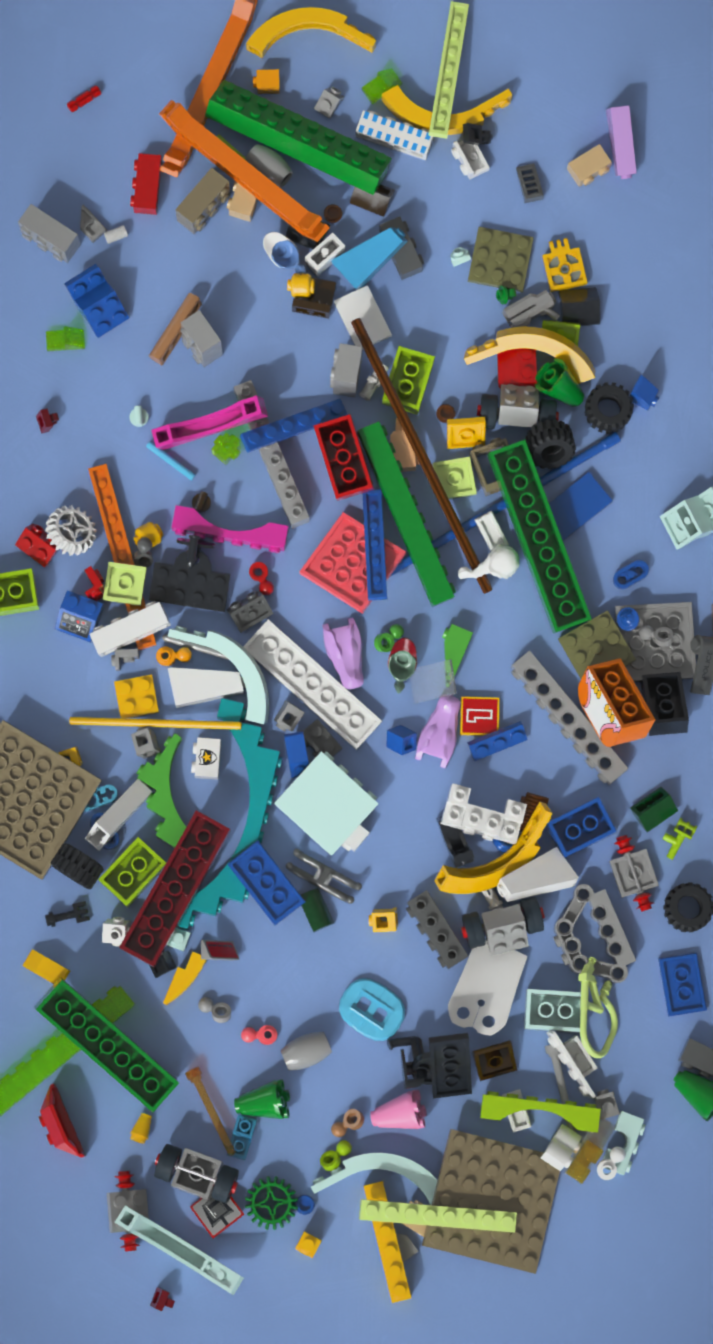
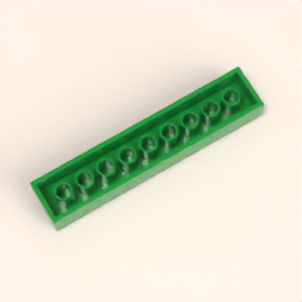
M223 80L209 99L205 117L367 193L374 195L387 175L392 160L391 157L324 127L315 121L309 120L298 113H294L283 106L277 105L266 98H262L249 90L234 85L232 82Z
M526 440L489 452L487 455L553 634L591 620L589 610Z

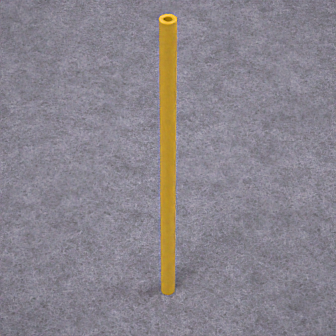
M70 717L69 719L70 725L242 729V722L93 717Z

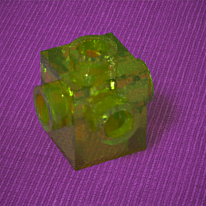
M225 433L223 436L219 435L214 441L215 445L211 448V452L222 463L227 465L231 459L235 460L240 455V440L233 434Z

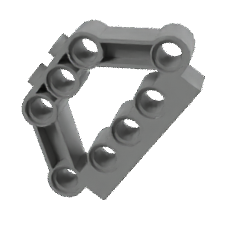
M581 884L573 891V899L564 915L554 925L556 936L553 939L557 947H561L563 951L561 957L565 966L569 965L572 972L580 974L582 969L575 967V960L582 959L587 964L589 958L581 954V942L578 938L574 937L572 931L583 908L589 902L591 907L590 916L599 925L598 935L606 941V953L615 962L614 965L596 960L592 975L607 978L612 983H621L628 976L626 965L635 962V956L606 890L594 893L589 885ZM579 890H586L588 898L585 900L579 898ZM596 908L604 910L605 915L603 918L596 917ZM561 923H566L569 926L567 933H562L559 930ZM604 926L612 928L611 936L603 934L602 929ZM568 941H574L577 944L575 951L568 950ZM611 944L619 945L620 952L618 954L611 952ZM614 968L621 969V978L617 979L613 976Z

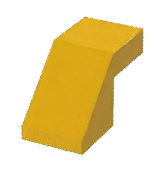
M33 949L22 965L53 984L60 977L66 980L70 973V970Z

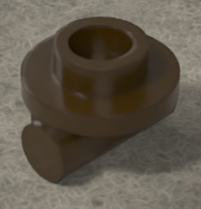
M201 491V493L193 497L192 506L197 512H205L210 508L211 500L208 493Z

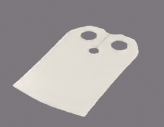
M487 941L484 946L473 948L448 1004L452 1023L463 1028L473 1026L477 1033L489 1036L500 1031L507 1023L516 989L528 956L516 950L491 956ZM484 1000V1006H479L478 1001ZM459 1008H468L470 1014L466 1019L458 1017L457 1011ZM489 1015L495 1019V1024L492 1027H485L482 1020L485 1016Z

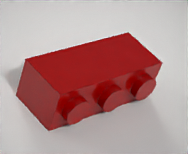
M139 153L138 159L134 161V171H137V175L132 180V188L135 189V195H131L130 206L133 207L134 213L157 215L161 176L160 168L162 166L161 155Z

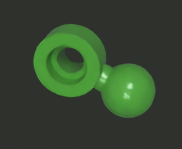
M393 624L389 628V633L378 634L374 640L376 650L379 652L391 651L394 639H399L403 636V627L399 624Z

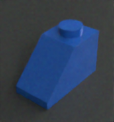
M640 375L630 394L633 398L632 403L649 410L650 406L655 407L659 399L656 396L659 390L644 376Z
M303 731L284 734L291 778L298 777L309 765Z

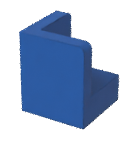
M403 725L388 729L386 747L400 755L415 751L417 733Z

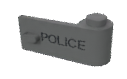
M696 635L690 643L692 652L698 655L690 693L710 695L713 683V637Z

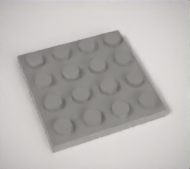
M692 602L615 606L616 625L636 658L635 662L626 666L634 682L642 681V675L681 672L682 679H693L696 668V656L690 646L694 638ZM625 607L635 609L639 615L638 626L631 631L621 629L617 623V615ZM644 625H650L654 631L661 627H668L673 631L674 640L671 645L662 647L655 643L654 638L650 640L642 639L639 635V630Z

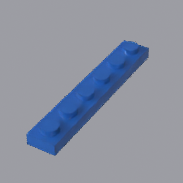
M337 399L244 432L240 435V438L247 453L313 430L314 425L348 414L341 399Z
M379 489L362 493L368 601L387 599L382 491Z

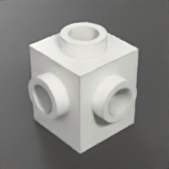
M123 917L107 919L103 923L102 943H112L113 946L120 947L130 929V921L124 920Z

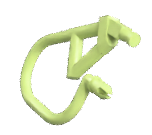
M590 957L588 963L584 965L578 976V981H581L580 1037L589 1055L594 1058H602L609 1052L616 1036L618 1018L614 1006L607 998L612 988V982L610 980L604 982L599 996L595 976L592 975L596 959ZM589 988L593 999V1003L588 1002ZM603 1003L611 1017V1029L602 1050L598 1052L592 1048L588 1041L587 1011L590 1010L601 1014L604 1011Z

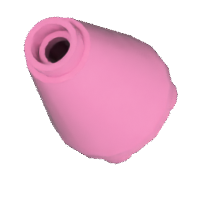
M418 1089L408 1091L375 1108L374 1111L370 1112L373 1126L402 1129L425 1128L424 1117L427 1114L425 1106L420 1103V1091Z

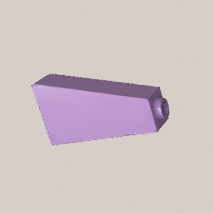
M612 107L606 109L615 175L621 176V179L632 178V174L637 172L630 107Z

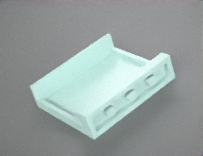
M320 751L284 793L274 801V804L327 853L333 855L379 803L375 801L377 797L371 791L365 792L361 788L363 784L354 777L352 780L347 775L349 771L341 764L337 766L333 762L334 758L327 751L325 753Z

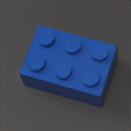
M599 797L546 824L556 847L564 858L616 833V829Z

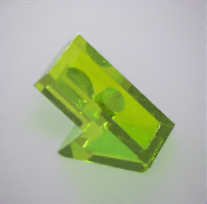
M391 68L377 72V77L363 86L361 90L371 104H374L382 98V93L396 85L401 86L403 83Z
M64 326V330L46 331L47 352L85 349L83 329Z

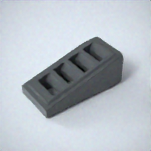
M535 164L516 167L524 203L543 200V192ZM531 170L532 173L522 175L521 171ZM533 176V179L524 181L523 179ZM535 183V186H530V187H526V186H525V185H527V184ZM535 189H536V191H537V192L530 193V194H528V192H527V191H531V190H535Z

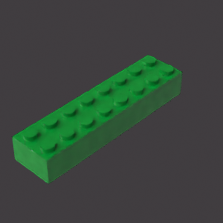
M61 977L34 1006L36 1011L151 1112H154L179 1084L174 1076Z

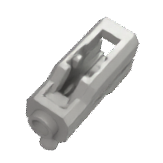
M547 290L537 295L530 293L503 309L502 312L508 323L511 322L509 325L511 328L529 327L530 321L540 315H548L555 321L560 317L558 313L552 310L556 299Z

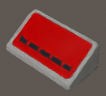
M201 940V960H239V955L233 941Z

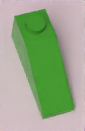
M451 624L450 629L446 627L442 636L445 639L446 686L449 688L473 632Z

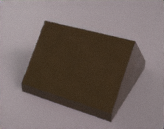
M510 1040L471 1052L480 1081L517 1071Z

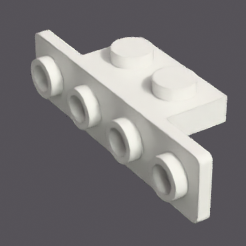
M549 1030L546 1032L549 1036L548 1042L553 1048L556 1047L559 1052L558 1058L570 1069L568 1071L570 1077L580 1085L578 1089L581 1094L592 1099L596 1097L585 1077L596 1070L597 1066L585 1050L578 1036L574 1035L562 1043L555 1031Z

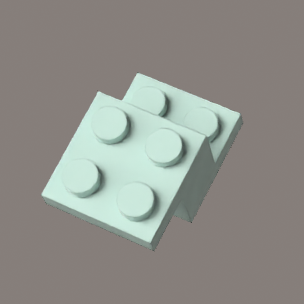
M713 486L698 496L682 501L660 516L677 550L696 539L713 533Z

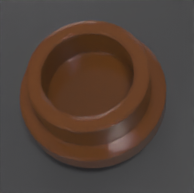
M335 204L328 205L324 209L325 220L329 223L340 221L342 218L341 208Z
M443 404L437 409L436 416L440 422L447 423V419L455 418V410L451 405Z

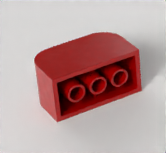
M351 415L314 425L337 501L374 490Z

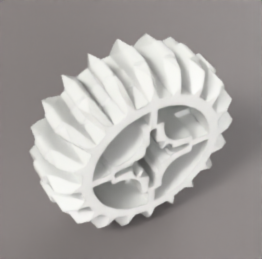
M73 505L68 508L66 506H62L61 509L57 508L51 513L46 522L45 532L49 533L47 539H52L50 545L55 544L56 550L61 549L62 554L68 552L69 556L74 553L77 556L85 553L88 548H91L96 539L95 534L97 530L93 528L95 523L90 522L92 516L87 517L86 511L80 512V507L74 509ZM66 519V523L59 524L60 520ZM83 537L82 541L76 542V538Z

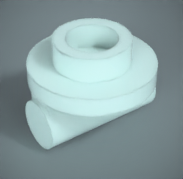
M462 247L454 249L450 254L453 267L471 260L468 250Z
M134 406L129 416L130 422L136 427L144 426L149 418L147 411L142 406Z

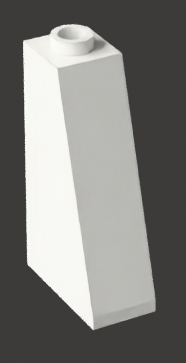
M168 668L176 708L244 694L243 688H246L239 672Z
M137 779L96 821L85 839L100 851L152 793L149 787Z
M555 847L500 878L497 890L507 902L571 888L575 886L579 877L559 849Z

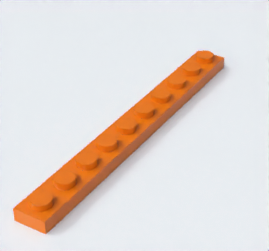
M107 464L89 468L114 563L134 565ZM142 597L141 606L126 604L127 612L145 609L144 597ZM154 634L136 641L138 651L157 646Z

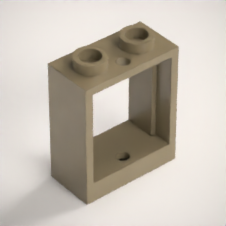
M495 438L490 441V444L485 446L483 444L476 445L470 451L469 455L485 497L500 492L497 481L487 484L477 457L508 446L506 438Z

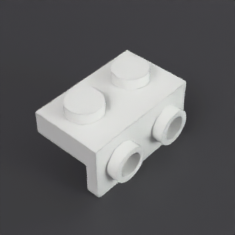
M457 141L453 142L451 152L455 159H459L461 163L460 169L464 176L467 175L470 180L489 171L490 167L478 145L463 143V141L459 143Z

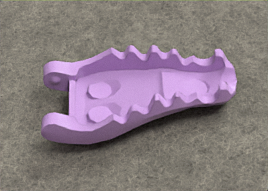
M354 618L348 619L349 625L330 629L328 624H323L325 649L337 673L340 675L342 685L346 689L359 688L364 684L362 673L363 644Z
M446 694L439 698L436 709L419 735L415 755L416 760H421L422 754L426 753L442 758L440 767L446 769L457 742V716L460 709V700Z

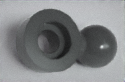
M143 537L137 542L139 550L134 553L133 559L136 566L149 567L153 563V556L150 551L152 541L149 538Z

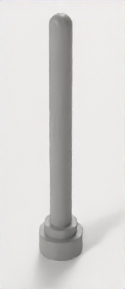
M164 634L162 637L165 642L229 660L225 655L210 647L168 637V634Z
M551 1045L545 1046L546 1054L552 1059L561 1103L565 1104V1101H569L560 1059L558 1058L559 1052L556 1047L553 1048ZM566 1121L567 1127L576 1132L571 1123Z

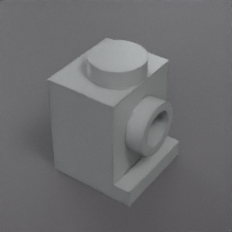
M285 700L274 721L277 722L276 726L284 732L288 729L292 732L304 712ZM287 713L290 714L289 719L285 720L284 716Z
M141 727L137 729V732L131 734L137 756L146 759L161 752L154 730L148 727Z

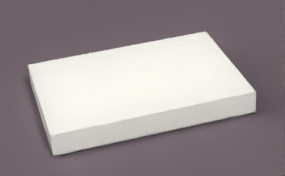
M368 285L334 300L336 309L355 346L362 347L351 324L357 318L361 319L373 345L392 336Z

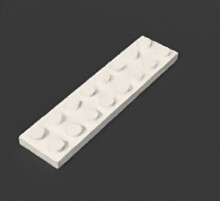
M269 619L243 646L260 665L355 750L382 723L381 719Z

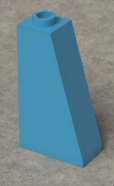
M390 227L334 258L331 262L355 289H360L408 241L405 239V233L400 228Z

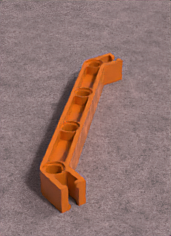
M235 0L231 16L187 110L203 126L208 119L205 117L209 99L228 75L252 22L258 0ZM176 134L171 147L164 155L163 160L165 162L161 166L160 171L178 177L186 167L194 147Z
M171 100L159 113L176 134L300 234L318 242L327 232L329 226L320 222L322 218L319 215L308 211L196 121L180 103L175 104Z

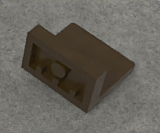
M312 277V279H315L314 294H311L309 298H293L292 312L329 319L336 282Z

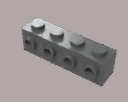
M427 890L407 902L408 907L406 911L411 918L415 917L418 921L416 925L422 935L425 933L429 940L426 942L432 951L436 950L439 957L437 960L442 968L446 966L447 969H450L468 957Z

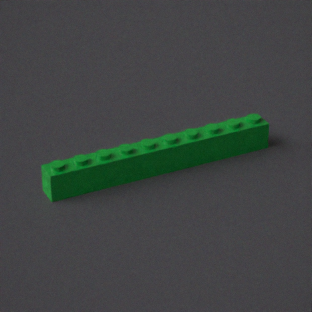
M378 421L357 431L358 437L431 606L435 607L455 597L454 593H456L452 582L449 583L446 578L448 572L445 565L441 566L439 558L441 556L437 547L433 548L431 543L433 540L430 530L426 531L424 523H426L422 512L418 513L416 508L418 502L416 497L409 492L411 487L407 477L403 478L402 465L393 455L396 452L393 444L387 441L386 436L388 433L385 426H381Z

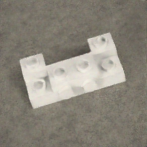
M457 784L450 786L440 824L461 829L463 833L468 835H482L483 839L490 841L496 839L511 844L517 843L527 804L508 799L504 813L468 804L471 788Z

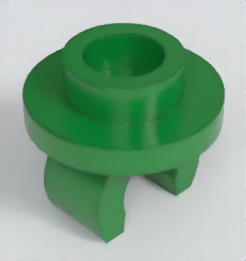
M504 285L500 286L496 291V298L502 305L517 296L514 288L507 289Z

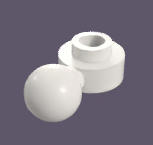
M622 1147L612 1148L610 1151L611 1158L603 1159L598 1163L597 1173L600 1178L610 1180L615 1177L617 1173L616 1163L623 1161L626 1156L625 1150ZM605 1167H609L611 1171L609 1173H604L603 1169Z

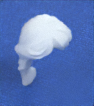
M497 544L488 554L485 561L480 563L477 568L470 570L468 567H461L458 570V576L460 579H477L484 574L490 573L500 579H508L519 568L518 553L510 546Z

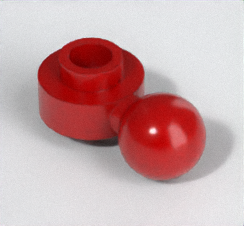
M262 562L253 563L249 568L250 577L254 581L260 582L259 591L263 595L272 594L274 585L266 579L268 575L267 566ZM261 569L262 574L256 575L255 570Z

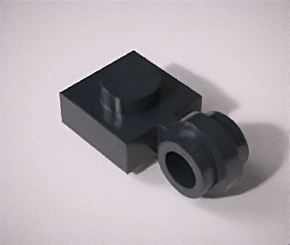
M463 124V143L472 145L491 143L493 139L491 131H482V125Z

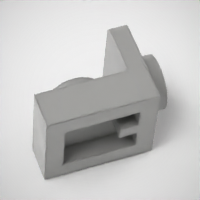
M138 649L115 650V655H111L112 666H115L116 671H120V660H123L124 663L135 662V659H139Z
M608 1089L597 1092L598 1096L594 1097L596 1107L601 1109L600 1120L620 1114L614 1097V1091L609 1092Z

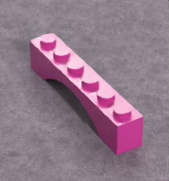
M256 395L202 417L152 429L156 448L166 450L268 417L264 398Z
M178 505L175 506L171 527L176 535L186 536V534L199 536L200 539H205V537L213 538L212 541L224 543V541H229L235 546L245 544L250 545V548L261 550L262 547L269 549L273 553L285 551L289 530L287 525L270 522L252 530H227L211 524L194 508Z

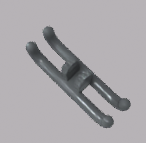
M299 849L293 851L295 857L316 868L317 871L313 876L291 862L286 864L287 870L348 904L354 902V897L343 893L329 884L332 878L352 889L361 890V883L346 877Z

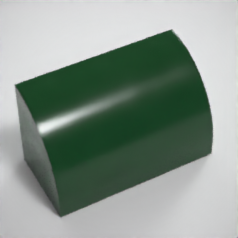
M659 787L630 807L633 815L646 832H649L678 812L670 794L662 787Z
M319 888L301 894L306 901L301 907L313 933L334 924Z

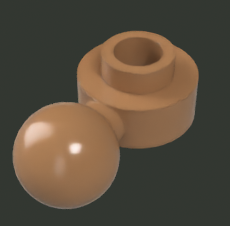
M356 1109L348 1110L344 1115L343 1122H335L332 1125V1134L335 1137H342L346 1134L347 1128L352 1130L361 1128L364 1123V1115Z

